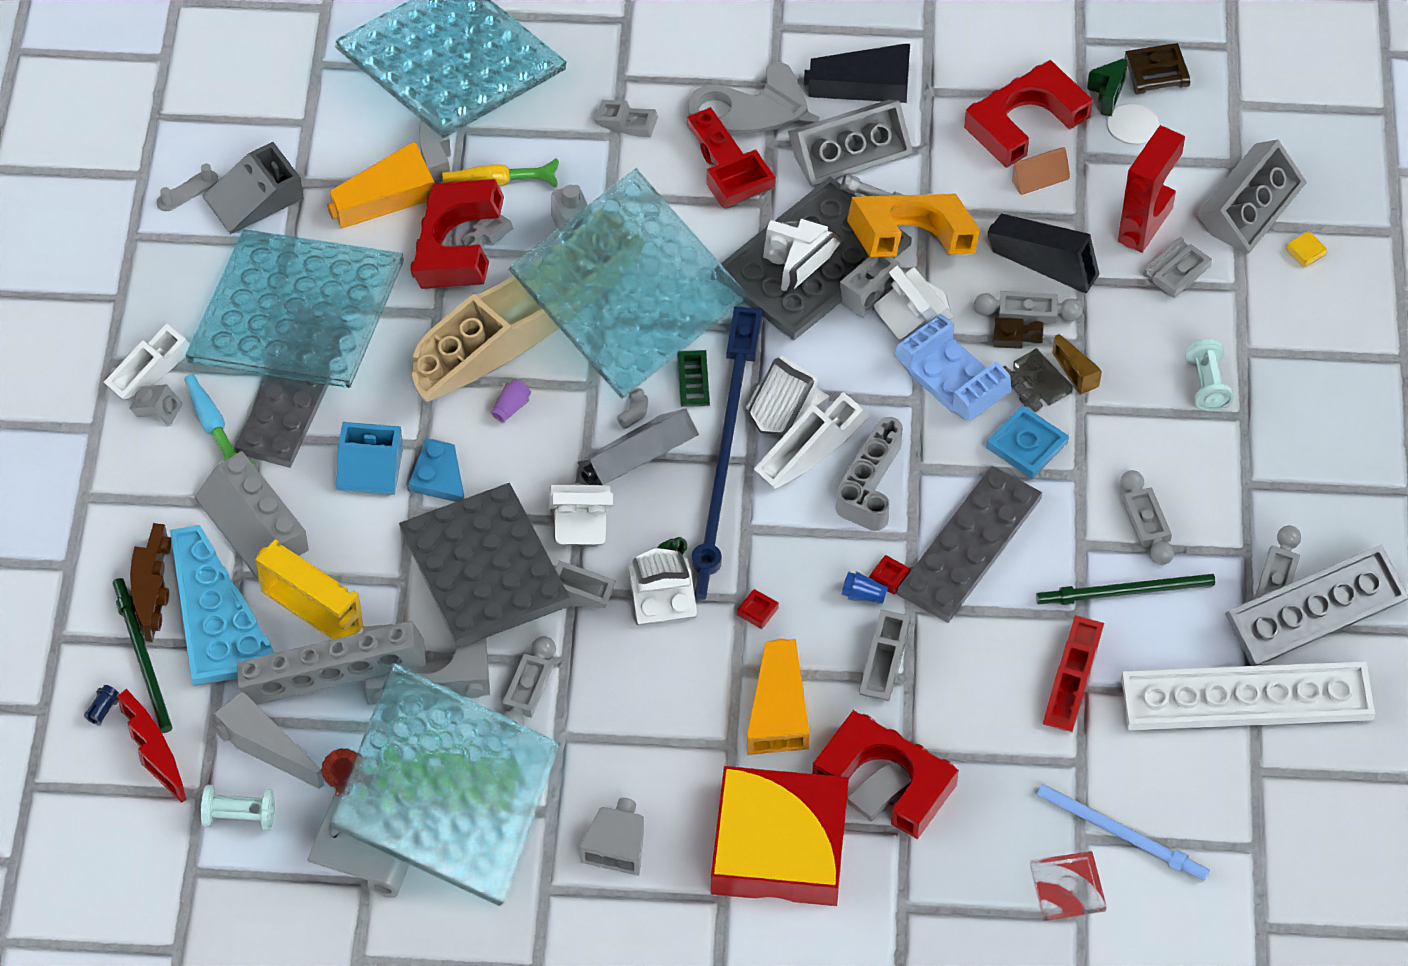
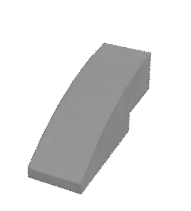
M428 100L425 101L421 113L419 127L421 155L435 184L442 182V172H450L447 157L451 156L450 139L431 101Z
M560 560L557 566L553 565L570 596L572 606L606 608L616 580Z
M880 610L859 695L886 701L890 700L911 624V616Z

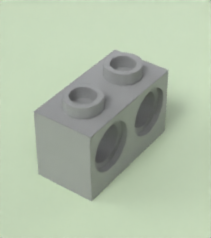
M892 257L867 258L840 281L842 305L864 318L874 309L875 303L893 289L891 283L895 280L889 272L897 265L900 268V262Z

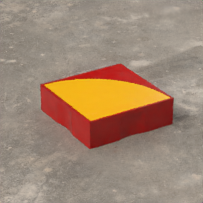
M724 766L711 870V894L754 899L773 897L797 903L837 906L849 777Z

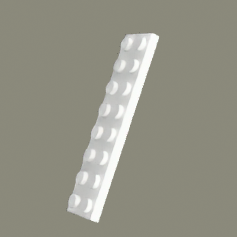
M1366 661L1122 671L1121 677L1128 730L1374 720L1376 714Z

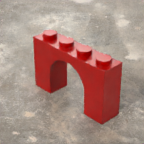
M1049 60L1042 65L1035 66L1022 77L1013 79L1010 84L1000 90L993 91L988 97L978 103L971 104L965 112L964 128L1007 168L1026 157L1029 146V137L1008 117L1007 114L1011 110L1023 105L1043 107L1070 130L1091 117L1093 99L1054 62Z
M1159 125L1129 168L1117 242L1143 253L1172 211L1176 190L1163 185V183L1182 156L1185 141L1184 135Z
M496 179L432 184L431 193L426 200L427 209L425 217L421 220L422 230L420 238L416 241L415 258L410 266L411 275L416 279L421 289L484 285L489 261L481 245L444 246L442 243L446 235L461 223L472 220L497 219L500 217L504 195Z
M852 710L813 762L812 774L849 777L850 779L857 768L866 762L888 760L897 763L906 770L912 782L892 809L891 825L918 840L957 786L959 769L955 768L950 761L939 759L932 755L922 745L913 744L902 738L897 731L886 729L879 725L869 715L860 714Z

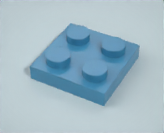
M1022 405L987 440L986 448L1033 479L1068 443L1069 436Z

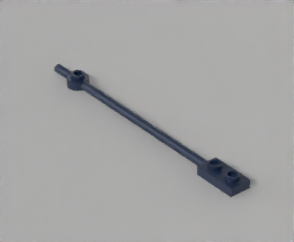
M734 306L726 359H734L706 531L703 544L697 546L692 552V567L698 573L695 598L698 600L706 599L710 575L716 573L722 564V554L719 548L715 546L745 363L746 361L755 362L763 309ZM704 561H709V562H711V563L705 564V563H702V562H704Z

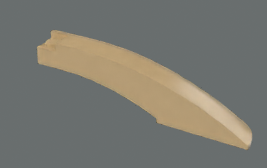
M603 207L564 241L522 271L478 295L473 293L431 328L418 343L412 357L411 374L420 396L426 402H429L457 390L508 363L554 333L626 275L625 268L645 252L643 238L607 208Z

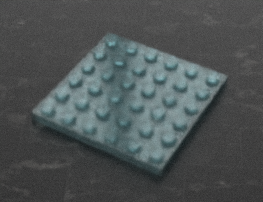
M409 0L339 37L335 43L336 49L442 138L449 136L566 70L567 63L566 60L492 0Z
M637 168L527 252L508 269L621 399L625 398L631 390L637 388L677 355V351L684 350L748 297V294Z
M243 229L186 352L187 362L350 388L404 262L403 253Z
M394 663L388 672L329 826L495 905L501 906L505 902L560 743Z

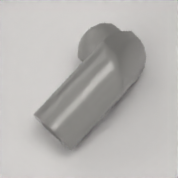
M635 388L630 391L629 410L617 416L620 426L624 429L647 414L648 397L644 395V391L641 388Z

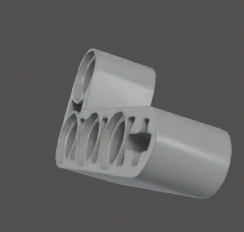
M884 417L878 421L836 490L835 508L837 514L846 520L873 531L885 528L889 519V499L875 489L901 448L903 427L898 419Z

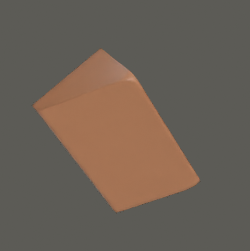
M1065 147L1015 162L1013 166L1012 182L1021 195L1070 179Z

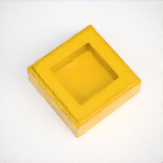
M1310 231L1290 241L1286 247V250L1304 268L1325 256L1327 248Z

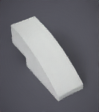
M166 323L149 343L142 340L104 383L125 401L136 395L142 386H151L166 375L194 347Z

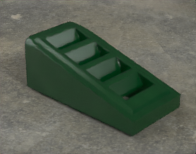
M706 350L677 351L681 407L710 406ZM684 365H700V368L685 369ZM701 374V378H685V375ZM686 384H702V388H686ZM703 393V398L687 399L686 394Z

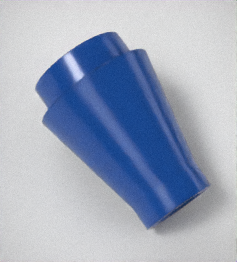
M858 571L855 573L848 572L841 595L848 596V600L871 601L883 604L888 586L882 585Z

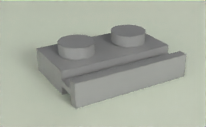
M1180 237L1144 268L1143 276H1149L1153 279L1154 284L1175 298L1211 267L1212 259L1192 244H1186L1184 239Z

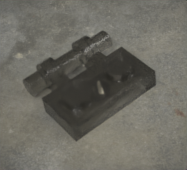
M1037 348L1014 361L1013 369L1015 371H1011L1007 366H1003L1010 375L1011 389L1020 396L1019 401L1025 407L1029 406L1034 412H1038L1043 407V404L1039 401L1040 399H1043L1050 406L1072 393L1073 386ZM1027 382L1031 388H1027L1023 383Z

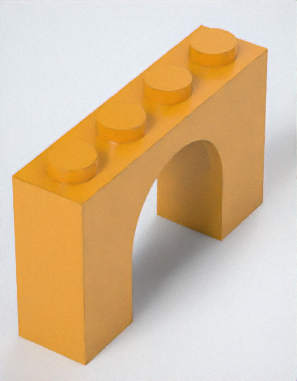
M956 193L852 197L847 222L869 257L897 256L902 234L898 225L917 226L930 231L939 239L949 255L975 254L980 228Z

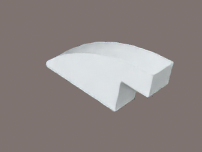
M844 392L824 413L812 404L754 470L776 489L799 477L825 459L844 443L870 416Z

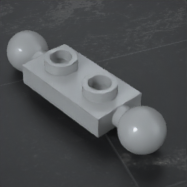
M1001 291L1000 300H996L991 294L983 293L974 302L976 312L982 316H989L995 311H999V318L1024 319V322L1040 321L1056 324L1057 315H1061L1067 321H1075L1080 318L1083 312L1081 303L1076 299L1070 298L1062 303H1057L1058 294Z
M1135 470L1127 471L1120 480L1122 489L1127 492L1123 495L1126 510L1142 548L1152 546L1150 551L1152 560L1156 564L1166 565L1174 558V549L1168 543L1171 541L1172 533L1152 487L1142 489L1144 486L1143 476Z
M1287 525L1278 531L1277 541L1280 548L1275 546L1269 548L1254 599L1293 582L1300 554L1291 551L1301 541V533L1296 527Z
M541 636L534 640L532 644L534 656L523 654L504 698L503 709L507 710V712L500 718V728L508 735H516L522 731L524 727L522 715L532 718L552 672L553 662L548 659L552 658L555 654L556 645L547 636Z

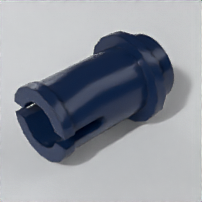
M103 685L102 688L97 689L96 698L84 713V717L92 724L100 726L112 705H117L118 703L117 696L119 692L109 685Z

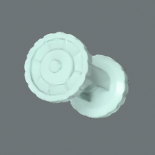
M1203 339L1192 343L1186 349L1185 355L1188 363L1197 366L1201 389L1195 396L1196 406L1204 411L1224 409L1233 402L1234 394L1233 390L1229 386L1222 384L1218 361L1224 355L1223 345L1214 339Z
M214 785L205 786L201 803L202 826L210 827L213 818L261 821L263 831L271 830L275 812L273 789H266L263 798L216 795ZM253 805L260 806V810L257 813H252L250 809Z

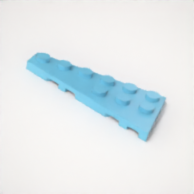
M196 525L172 529L170 534L192 684L197 686L238 679L237 662L274 654L275 652L268 638L261 631L256 618L238 588L230 579L225 566L218 559L213 546L201 526Z

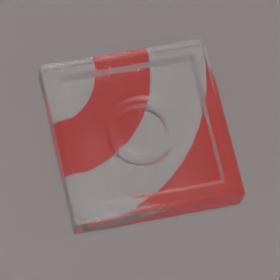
M1092 851L1030 860V869L1043 921L1106 912L1107 905Z

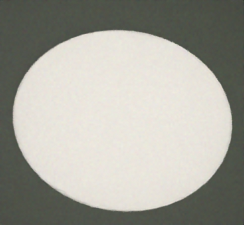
M1125 104L1115 108L1112 117L1109 116L1107 121L1108 128L1114 137L1131 144L1149 141L1160 125L1156 114L1149 108L1139 104Z

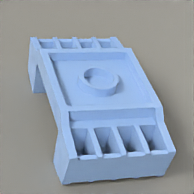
M940 314L897 345L894 356L908 369L910 375L951 412H956L965 420L971 422L975 417L982 414L983 411L990 408L994 403L1012 391L1011 378L1009 373L997 361L986 368L953 339L954 324Z

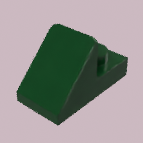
M1122 58L1092 69L1089 72L1087 89L1099 93L1098 102L1102 103V115L1112 117L1126 79L1127 59Z

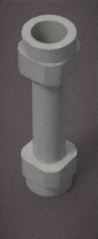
M849 174L844 175L840 186L841 190L851 194L857 192L865 196L903 195L896 191L892 194L860 182V178Z

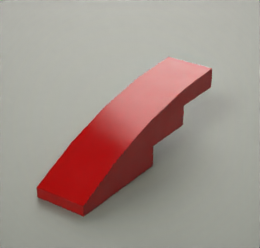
M1077 615L1074 616L1053 684L1043 725L1073 733L1103 632V622Z
M126 688L117 698L121 712L129 719L127 723L131 738L140 746L138 753L141 764L182 803L186 800V795L175 758L162 732L147 710Z

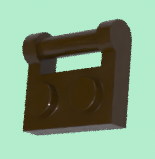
M1178 43L1125 51L1124 59L1128 60L1127 67L1136 95L1144 94L1146 90L1178 85L1181 88L1190 86V75ZM1177 72V75L1146 80L1143 78V76Z

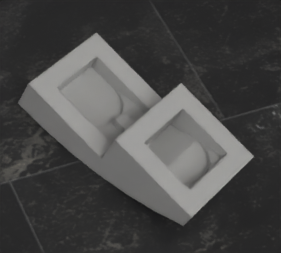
M602 100L594 121L602 127L620 133L651 137L658 115L656 109L630 108L628 101Z
M888 763L864 781L847 798V801L851 807L872 822L888 804L893 805L904 794L912 781Z

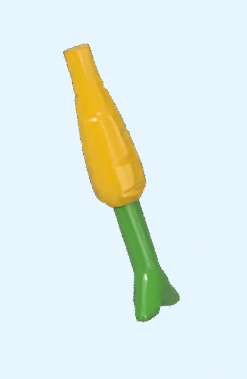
M556 158L538 168L509 169L503 164H491L454 172H442V182L496 179L498 185L501 186L506 185L510 180L542 179L556 188L558 183L554 174L559 161Z

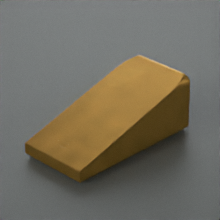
M1060 334L1055 335L1052 354L1078 393L1083 394L1098 388L1102 374L1100 368Z

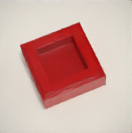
M885 555L869 575V578L888 586L887 591L895 595L898 587L910 573L911 568Z
M753 589L737 609V616L763 629L779 609V603Z

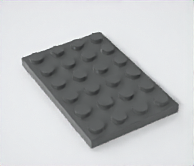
M832 177L827 178L775 220L779 223L800 222L801 219L824 225L828 227L829 232H833L841 240L831 257L794 290L788 292L781 290L785 264H775L769 259L763 258L767 227L713 269V278L750 307L763 309L762 316L792 340H796L842 302L840 281L869 258L868 253L847 222L851 199L857 196L841 190V184ZM902 230L897 256L911 246L912 238Z
M510 482L399 523L403 537L457 648L572 606L570 596Z

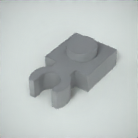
M500 214V217L497 219L480 220L473 226L475 232L466 234L462 237L461 241L463 246L480 244L483 249L487 242L492 245L514 228L511 221Z

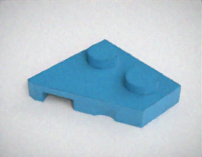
M426 438L408 484L409 491L454 502L464 499L454 444Z

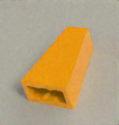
M412 142L330 190L331 203H327L328 211L332 220L337 219L342 229L425 203L431 193L434 180L416 142Z
M780 638L765 642L747 732V755L809 749L810 732L796 639L787 640Z

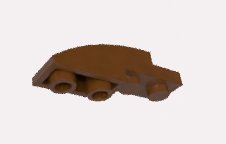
M153 523L147 547L134 546L130 570L131 593L140 629L147 642H153L155 632L160 631L163 619L161 610L163 606H167L169 601V588L165 587L163 579L165 569L163 559L165 554L169 555L172 541L171 537L167 536L165 524Z

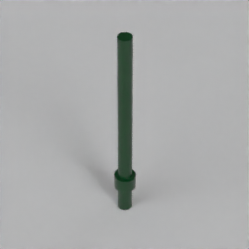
M1204 574L1073 589L1072 586L1059 587L1057 591L1036 593L1037 605L1059 602L1061 605L1074 604L1077 600L1214 586L1215 576L1214 574Z
M115 579L112 584L118 599L116 606L119 614L124 617L162 733L170 732L173 727L135 615L133 598L129 596L124 579Z

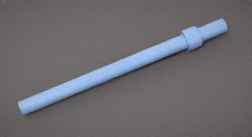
M1044 784L1040 786L1037 792L1038 796L1169 863V867L1179 872L1184 870L1203 881L1206 880L1210 869L1188 859L1189 855L1180 850L1173 851Z

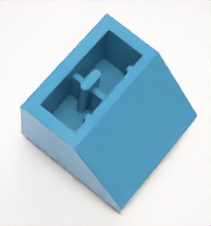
M342 422L338 443L336 490L395 495L403 452L401 426Z

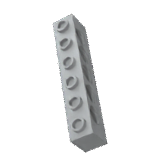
M413 621L240 661L237 662L238 689L240 692L243 691L258 705L426 665L424 638Z

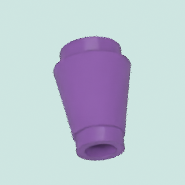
M513 379L510 383L507 382L491 411L492 416L504 423L529 402L530 389L517 379Z

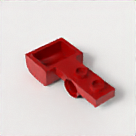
M711 107L687 116V125L699 141L704 159L709 165L713 163L715 165L707 169V185L722 208L730 207L775 188L776 177L758 151L755 149L743 154Z

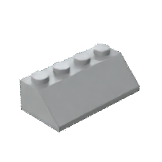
M888 99L788 131L795 159L810 186L820 184L829 177L836 179L845 174L858 172L913 154L899 100Z
M1278 139L1256 143L1197 215L1213 237L1247 254L1253 250L1307 182Z
M243 451L218 464L195 495L196 501L257 579L259 577L255 559L259 551L263 547H268L275 539L279 541V546L283 545L298 556L309 550L306 530Z

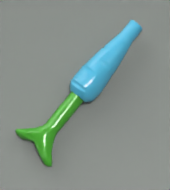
M187 375L184 381L189 388L200 423L207 434L214 436L224 455L225 461L237 453L234 451L223 430L225 427L224 418L209 395L200 386L195 375Z

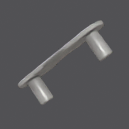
M203 164L201 166L202 172L190 178L187 182L171 190L168 187H163L160 190L161 196L157 199L158 208L162 211H172L210 189L218 182L217 173L211 170L209 164Z

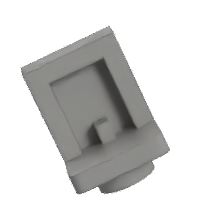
M167 384L142 386L136 393L129 409L136 416L157 414L165 424H172L182 406V401Z

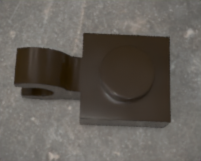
M995 317L994 347L1022 348L1023 342L1043 343L1044 322L1033 321L1028 325H1023L1024 319Z

